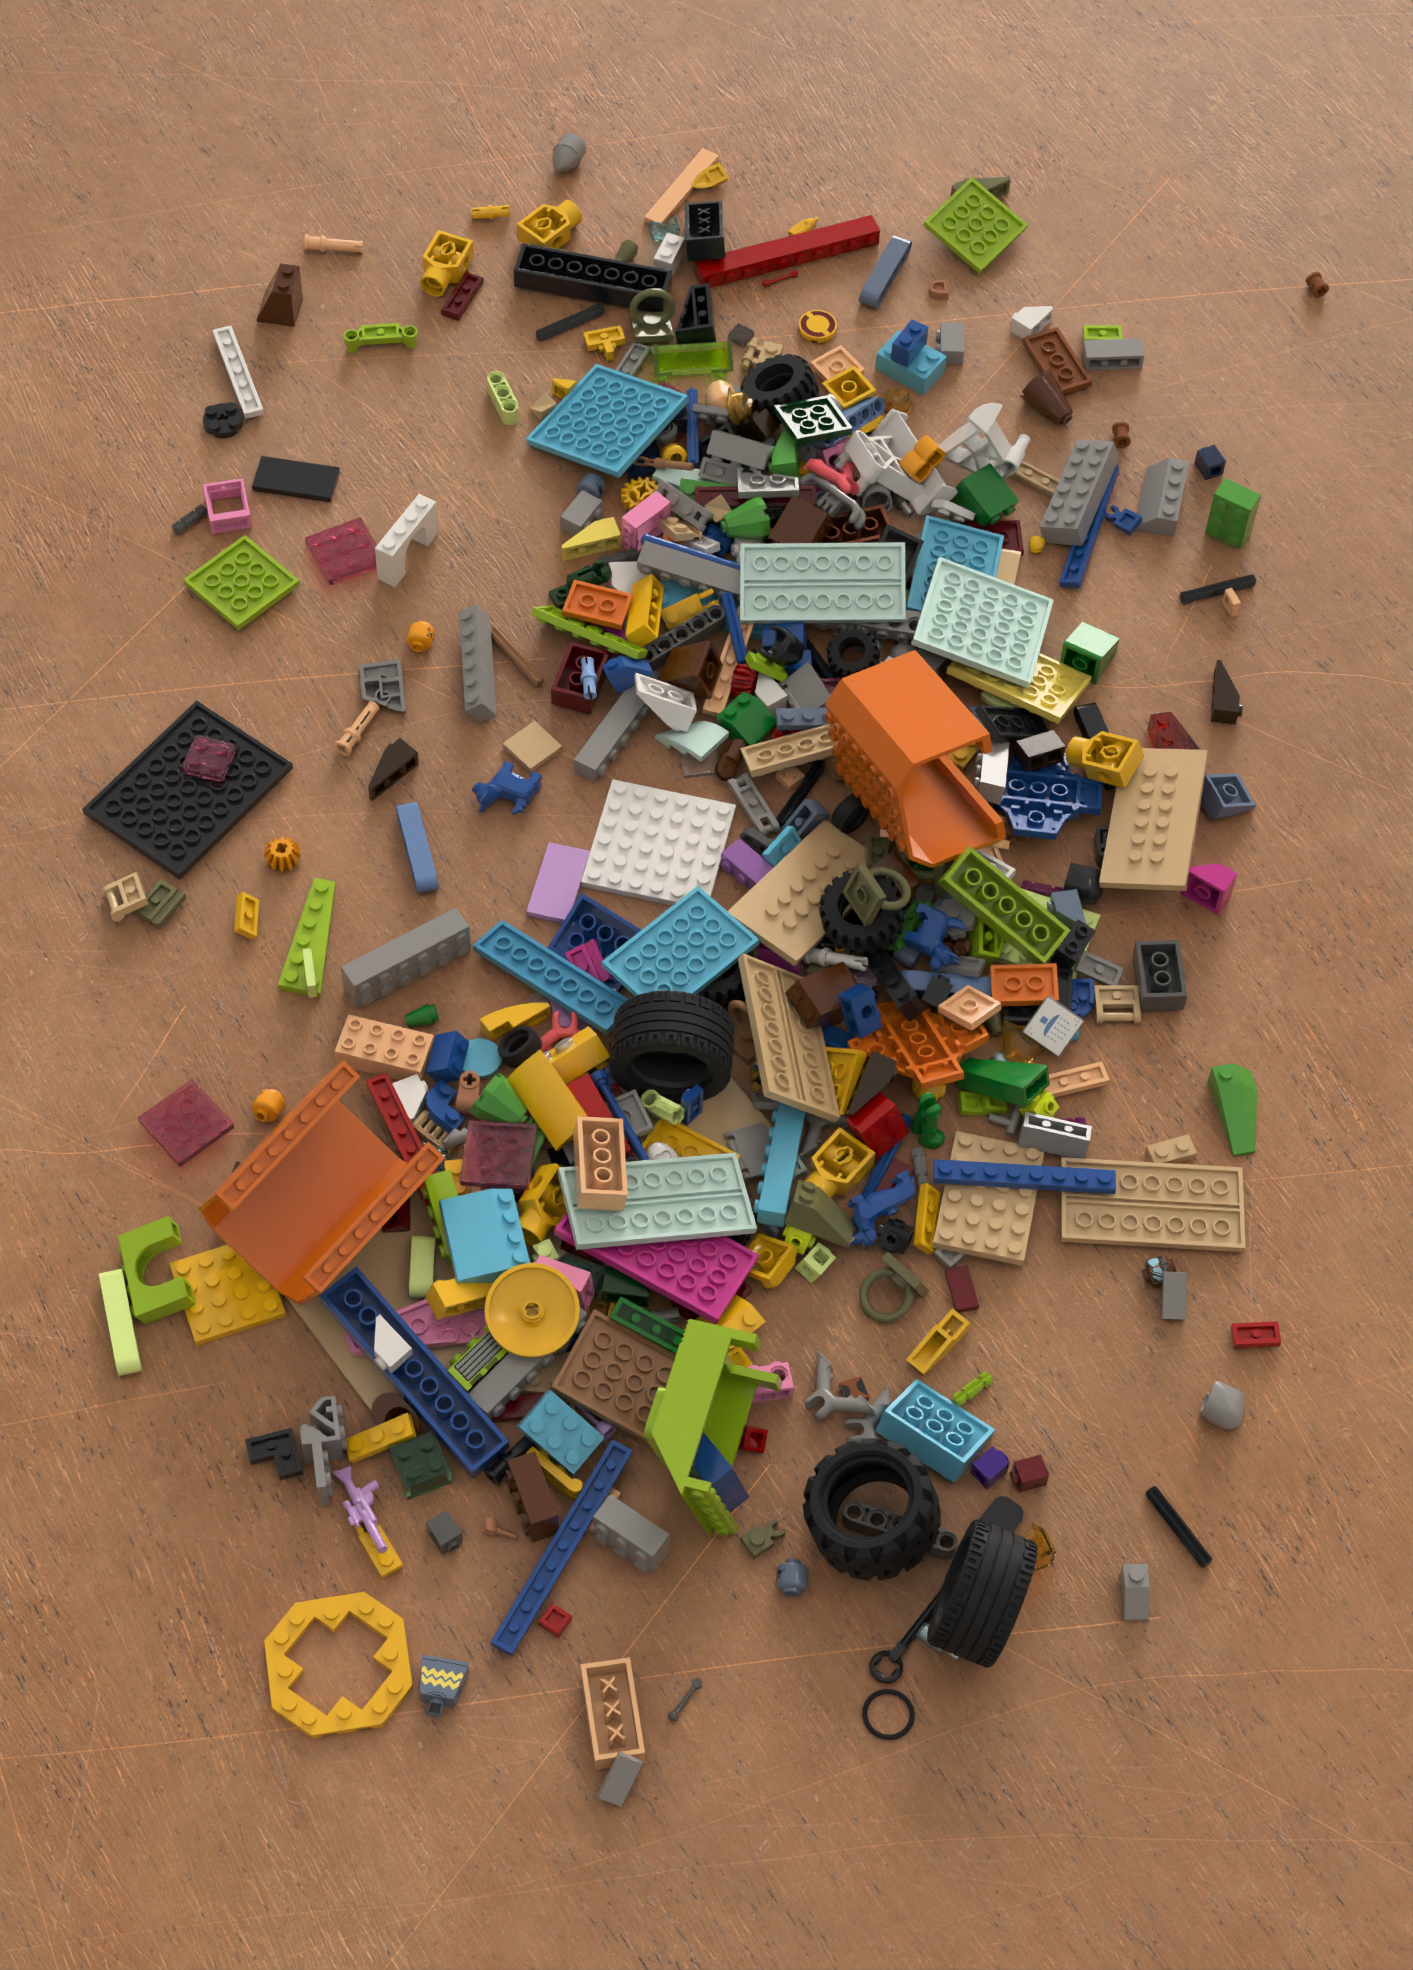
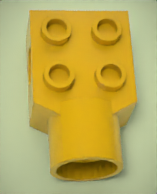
M565 200L557 207L542 204L517 223V240L522 244L527 243L559 249L571 240V229L582 221L581 211L571 200Z
M440 230L436 232L423 255L424 274L420 279V286L424 292L431 296L439 297L444 294L449 284L460 282L474 258L473 240Z
M1101 731L1091 739L1078 736L1073 737L1066 751L1067 763L1084 768L1088 779L1126 788L1144 758L1139 740Z
M839 1127L811 1157V1174L804 1181L812 1182L815 1186L820 1187L830 1198L835 1194L847 1196L874 1166L875 1152Z
M557 1163L540 1166L518 1201L523 1212L519 1219L525 1244L533 1246L544 1241L549 1231L555 1230L567 1213L558 1177L560 1166Z

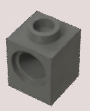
M447 1510L426 1522L427 1533L442 1555L446 1552H453L460 1547L463 1542L462 1532Z

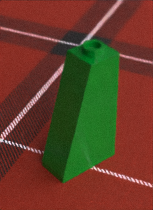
M968 1058L960 1065L964 1071V1079L957 1081L958 1088L1026 1107L1050 1085L1047 1065Z

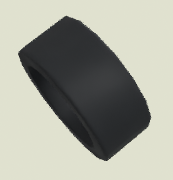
M853 793L838 804L831 816V822L842 833L849 834L864 823L870 810L864 808L859 797L856 798Z
M530 1026L516 1027L502 1038L498 1046V1053L509 1067L518 1068L524 1061L542 1048V1040ZM525 1043L520 1049L515 1051L520 1045Z

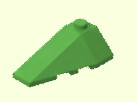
M785 428L772 452V462H768L769 473L798 477L799 482L801 479L799 447Z
M1234 1063L1214 1066L1211 1068L1208 1083L1232 1155L1235 1157L1255 1153L1257 1087L1252 1072Z

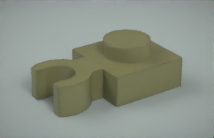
M777 1519L771 1520L766 1529L760 1524L740 1537V1541L753 1559L774 1547L772 1539L778 1540L784 1537L785 1529L779 1532L773 1530V1527L778 1525Z

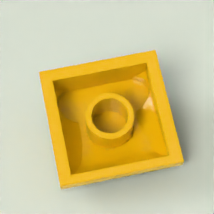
M758 1233L748 1246V1249L759 1254V1258L748 1276L759 1280L765 1288L778 1286L796 1262L797 1249L795 1245Z

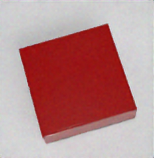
M552 1603L538 1621V1625L559 1638L571 1622L572 1615Z

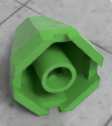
M761 496L750 499L724 515L723 521H720L722 533H726L727 537L768 540L771 533L769 515H766L764 512L767 508Z
M500 1073L495 1075L488 1083L479 1099L474 1102L469 1111L477 1118L514 1129L516 1126L521 1127L528 1118L526 1115L528 1109L508 1080Z

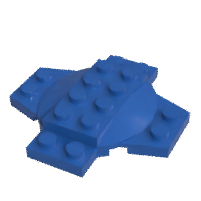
M1065 753L1063 762L1027 773L1013 754L1007 766L1006 787L1001 803H994L993 809L1001 810L1005 813L1013 835L1056 840L1066 821L1071 818L1078 819L1079 813L1100 815L1103 782L1081 778L1078 773L1073 775L1069 770L1070 765L1066 761Z

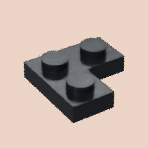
M292 1428L245 1440L251 1465L275 1459L280 1480L303 1474Z

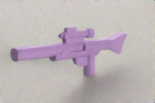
M350 1466L333 1471L334 1478L345 1486L354 1504L351 1507L352 1505L349 1500L343 1502L344 1508L347 1509L350 1515L347 1518L350 1525H355V1527L359 1528L360 1523L363 1522L378 1552H386L388 1548L376 1527L378 1521L370 1507L374 1503L372 1492L379 1488L378 1483L373 1480L363 1488H356L352 1481V1469Z

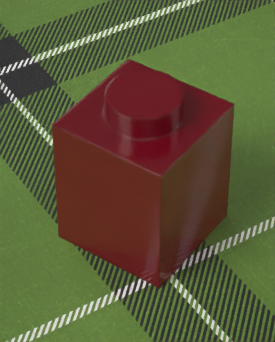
M1040 1454L1015 1461L1012 1471H1010V1478L1013 1485H1017L1019 1492H1024L1047 1485L1049 1474Z

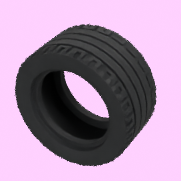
M669 990L639 994L624 1002L615 1013L609 1059L610 1073L619 1086L628 1092L636 1089L639 1097L644 1092L652 1089L670 1101L681 1104L683 1093L687 1089H692L697 1084L704 1089L703 1101L712 1098L723 1091L731 1079L735 1033L734 1022L730 1014L722 1006L700 995Z
M980 1519L973 1520L957 1548L940 1590L928 1628V1643L985 1668L993 1666L1012 1632L1027 1594L1038 1555L1036 1543L991 1523L989 1524Z

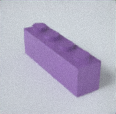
M740 838L721 853L720 865L723 870L731 873L740 885L746 886L749 890L774 868Z

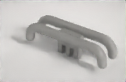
M816 473L806 474L799 480L800 486L806 484L816 485V488H821L826 492L817 503L819 509L828 513L830 517H834L844 505L852 511L849 522L855 523V529L860 530L863 527L866 515L855 500Z

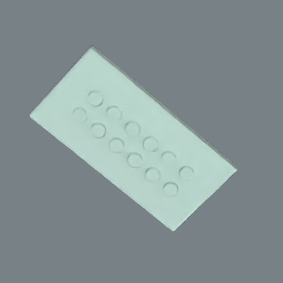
M905 542L741 544L740 624L801 621L804 623L906 622Z
M736 1153L626 1162L628 1196L623 1211L577 1209L575 1166L560 1167L558 1169V1177L576 1250L754 1234L757 1230Z

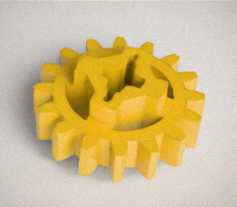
M638 477V481L631 479V484L625 483V488L621 489V503H624V509L629 508V511L649 497L653 491L655 492L659 486L656 485V480L650 482L649 477H646L645 480Z

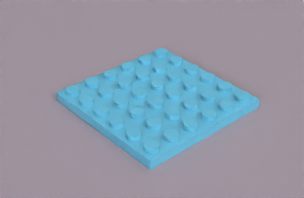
M595 364L526 438V442L530 446L619 478L689 402V397L675 390Z

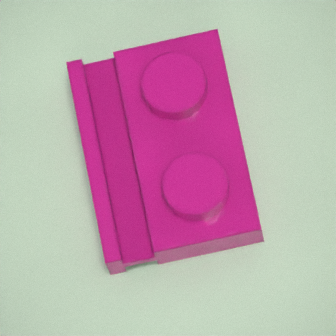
M594 939L565 953L570 963L602 983L612 979L610 973L602 967L604 959Z

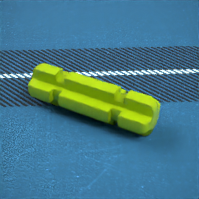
M983 1372L978 1376V1379L975 1378L961 1388L962 1391H957L953 1394L952 1401L961 1407L966 1403V1400H970L980 1393L983 1387L986 1388L992 1384L993 1378L988 1372Z

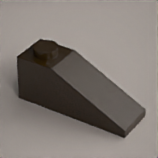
M1217 660L1213 676L1211 722L1235 725L1237 717L1242 715L1243 704H1239L1240 695L1222 661Z
M401 738L390 743L384 750L368 786L369 799L371 801L375 800L419 765L418 752Z
M875 1051L867 1053L844 1116L849 1117L856 1113L885 1087L890 1080H894L898 1068H895L898 1061Z

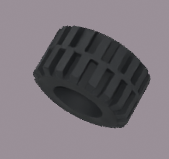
M849 626V630L841 628V633L835 632L833 634L834 639L830 638L828 641L829 646L826 649L827 659L831 670H833L837 677L840 676V679L879 664L880 653L874 636L870 635L868 630L863 631L862 627L857 626V629H854L853 626ZM851 646H859L865 650L863 658L855 663H848L842 660V653Z

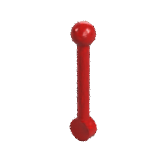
M792 270L789 274L771 280H763L762 285L768 287L769 284L789 277L796 278L798 271Z

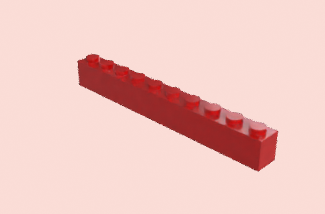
M869 215L725 252L726 258L719 260L705 259L695 262L694 274L699 284L709 283L710 288L877 245L879 244L880 229L873 216Z

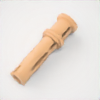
M305 234L304 250L306 252L308 250H319L321 253H324L326 250L362 253L363 248L355 247L363 246V241L327 239L325 235L312 237L309 234Z
M369 701L353 725L343 731L342 738L335 742L334 748L339 754L349 756L352 753L351 749L353 746L360 742L362 732L380 710L375 702ZM367 716L365 721L362 724H360L364 717Z

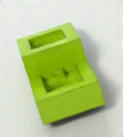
M960 1091L957 1095L959 1115L987 1116L991 1112L996 1115L1007 1112L1006 1101L973 1092Z

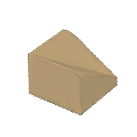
M545 392L530 407V411L542 422L557 406V403Z
M722 494L704 505L706 509L714 513L712 518L716 523L723 519L724 515L732 511Z

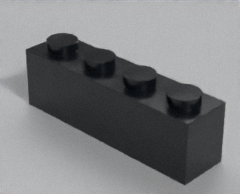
M878 949L876 954L870 955L869 952L864 953L862 957H867L868 966L909 1022L927 1009L886 950L881 951V949Z

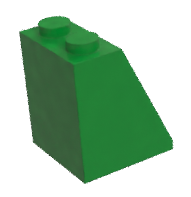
M991 463L961 480L956 487L958 493L950 500V502L974 512L973 520L982 527L988 524L994 525L1001 519V516L1005 515L1007 517L1016 510L1014 508L1015 505L1019 502L1018 498Z
M1082 622L1063 643L1060 662L1092 676L1090 683L1096 685L1117 652L1120 638Z

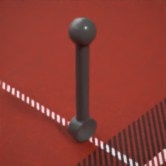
M696 1678L692 1681L690 1690L676 1709L668 1714L670 1721L677 1720L679 1711L694 1691L701 1688L702 1681Z

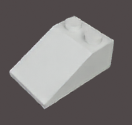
M635 673L636 694L671 729L687 732L697 711L694 693Z

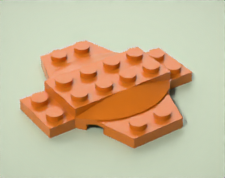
M889 1000L876 1004L881 1015L882 1027L862 1039L855 1037L847 1041L848 1049L866 1052L864 1061L867 1053L871 1051L898 1061L895 1067L898 1068L897 1074L910 1077L914 1084L918 1083L921 1090L964 1079V1071L958 1063L963 1055L988 1042L989 1034L982 1024L971 1031L942 1014L931 1013V1008L928 1007L909 1022L894 1001Z

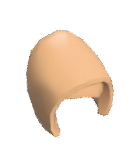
M721 380L712 382L705 394V405L730 408L735 413L737 400L732 385Z

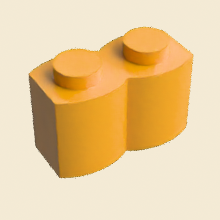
M925 435L917 441L913 450L904 455L899 465L911 478L921 483L930 475L932 469L942 462L946 453L933 439Z

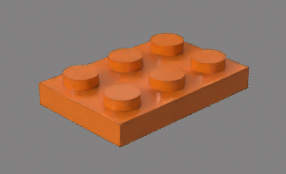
M574 580L562 609V616L622 630L633 601V594Z
M1057 963L990 965L991 996L1001 1002V1006L1041 1005L1047 995L1059 1002Z

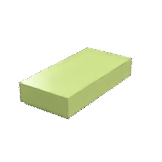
M310 948L302 949L309 998L317 997L312 950Z

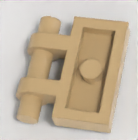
M753 337L747 344V352L742 357L741 368L743 370H748L749 367L755 368L757 363L764 362L766 358H773L775 355L782 354L783 345L764 341L763 346H759V339ZM753 355H759L758 359L754 358Z

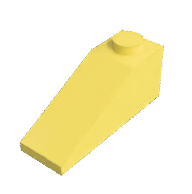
M614 517L594 521L561 545L562 561L621 548V534Z

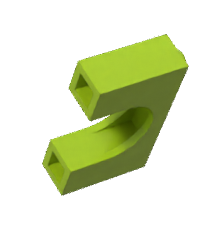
M166 1216L118 1235L120 1243L118 1251L124 1262L122 1271L128 1281L126 1290L132 1300L133 1305L130 1306V1309L135 1319H139L146 1325L196 1305L192 1285L182 1276L157 1286L145 1284V1269L150 1260L161 1252L182 1245L178 1224L171 1217Z

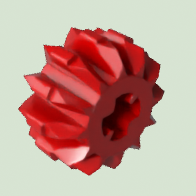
M747 663L737 664L731 677L730 690L732 695L737 697L743 691L754 695L758 671L749 668Z

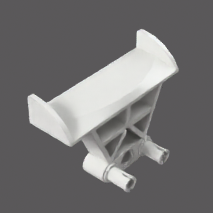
M988 403L976 408L969 415V422L957 429L939 446L946 453L945 460L972 473L991 463L1002 479L1005 480L1017 472L1025 458V450L1030 444L1031 439L1029 436L1021 434L1015 445L1011 446L995 420L1003 405ZM980 432L985 435L983 439L978 435Z
M892 408L869 437L862 431L856 430L844 445V451L834 461V464L841 469L846 462L851 460L854 462L861 475L856 482L859 486L857 496H861L870 484L877 481L910 501L918 515L931 513L936 510L931 507L933 499L950 501L958 491L956 488L946 485L936 468L932 469L930 475L924 481L918 483L899 465L904 455L913 450L917 439L905 423L909 418L908 415Z

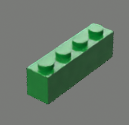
M621 1296L609 1318L676 1354L679 1344L683 1342V1334L686 1333L681 1328Z

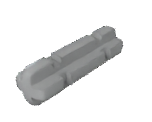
M922 1147L913 1148L911 1152L918 1189L921 1184H930L929 1177L927 1176L928 1170L924 1158V1149Z

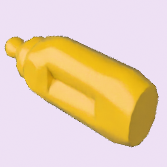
M816 216L815 218L802 220L790 228L788 235L811 231L819 218Z

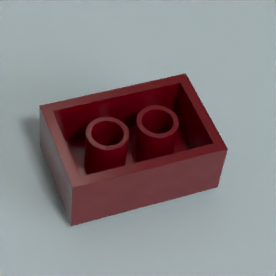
M570 642L551 688V704L591 714L606 678L602 665L610 660V651ZM584 657L587 664V657L594 659V672L597 675V681L595 682L597 697L592 699L591 693L590 699L583 697V683L580 676L582 674L581 659Z

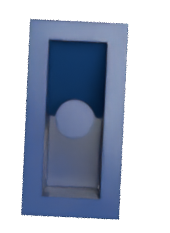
M625 656L610 659L606 664L602 665L606 676L617 694L635 685V673L647 677L654 675L648 661Z

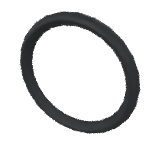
M882 1689L874 1692L867 1698L863 1706L862 1717L866 1728L873 1735L881 1739L893 1740L909 1732L914 1723L915 1712L911 1701L906 1695L894 1689ZM893 1694L907 1704L910 1713L909 1721L901 1732L888 1735L878 1732L871 1726L867 1716L868 1707L872 1700L880 1695Z

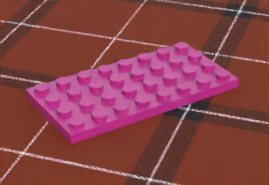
M566 1213L555 1228L553 1235L575 1246L568 1214ZM726 1236L580 1249L714 1324H717L759 1258V1254Z

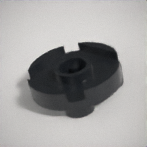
M233 402L207 406L203 415L204 429L208 434H215L216 438H230L236 435L237 430L243 426L242 413Z

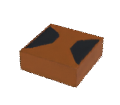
M861 1376L839 1383L838 1387L842 1397L848 1398L852 1395L854 1398H857L859 1395H862L866 1401L869 1400V1395Z

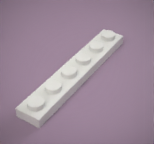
M232 326L212 330L244 418L248 419L264 415L262 404Z

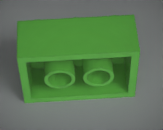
M1225 478L1214 493L1205 533L1241 549L1252 533L1261 494Z

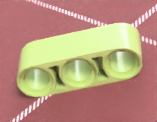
M499 371L490 372L487 376L488 394L502 422L506 425H514L519 420L518 402L504 374Z
M412 1235L409 1298H426L431 1285L434 1283L435 1236Z

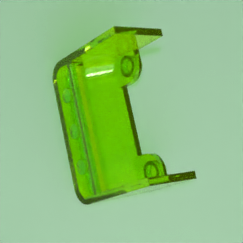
M732 339L725 342L661 346L653 344L650 346L653 377H657V381H668L669 377L706 374H715L716 378L727 377V373L733 372Z

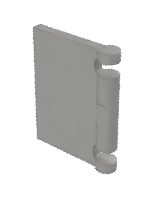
M809 662L790 675L784 683L780 682L778 684L788 695L787 701L792 708H822L830 697V693Z
M763 1122L738 1130L727 1131L723 1134L725 1140L734 1138V1140L727 1142V1146L730 1150L741 1155L738 1161L741 1173L749 1172L742 1175L744 1182L760 1177L763 1163L768 1162V1158H764L766 1145H771V1140H768L769 1135Z

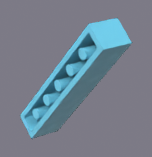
M779 1102L778 1109L773 1110L772 1122L775 1123V1127H770L768 1140L772 1142L771 1145H766L764 1158H768V1162L762 1165L761 1176H764V1181H759L757 1194L761 1195L760 1200H755L753 1213H758L756 1223L784 1227L806 1112Z

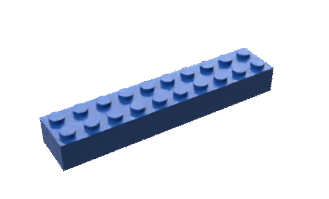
M357 1266L320 1295L321 1304L416 1412L419 1418L472 1479L498 1459L500 1454L505 1453L509 1449L508 1439ZM379 1314L412 1348L413 1355L392 1373L387 1369L383 1371L374 1361L376 1359L374 1353L376 1317Z

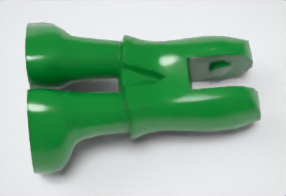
M929 1092L923 1094L919 1099L918 1110L915 1112L911 1122V1131L914 1135L920 1134L917 1140L921 1146L934 1150L942 1147L945 1135L941 1130L937 1129L941 1116V1105L936 1104V1097Z

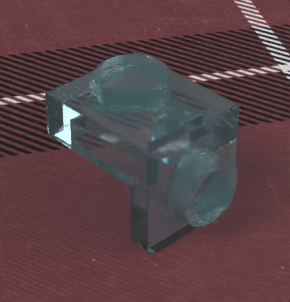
M671 217L667 224L651 221L648 225L651 237L656 241H663L667 233L678 236L680 232V226L676 217Z

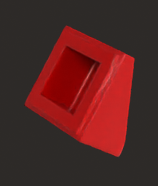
M745 1425L738 1448L764 1453L768 1430Z

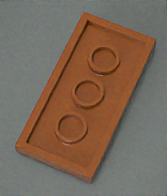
M1058 327L1023 338L1022 343L1040 372L1050 370L1064 395L1092 386V379Z

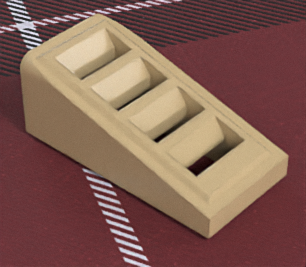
M424 1110L412 1124L418 1137L449 1156L457 1146L448 1147L444 1151L443 1141L448 1137L449 1133L428 1117L429 1112ZM432 1128H435V1130L432 1132V1134H430V1133H429L430 1130H431ZM440 1133H443L440 1139L437 1140L436 1138L438 1137V1135Z

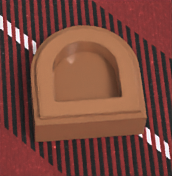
M947 280L931 282L928 290L929 295L935 299H948Z

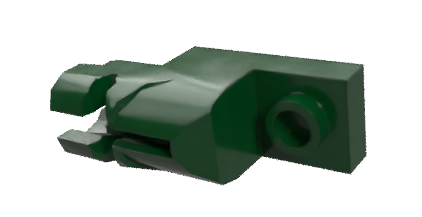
M603 558L594 562L592 566L587 565L578 571L568 574L566 577L567 584L549 591V598L559 609H563L574 580L599 586L607 582L608 579H611L612 571L610 566H604L606 560Z

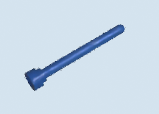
M603 1069L595 1071L590 1077L597 1090L602 1092L615 1117L623 1119L624 1133L640 1161L649 1160L646 1151L608 1086L609 1077Z

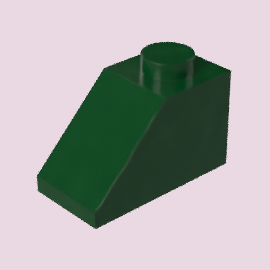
M606 1266L602 1288V1302L616 1303L621 1296L638 1306H649V1292L640 1282L613 1267Z

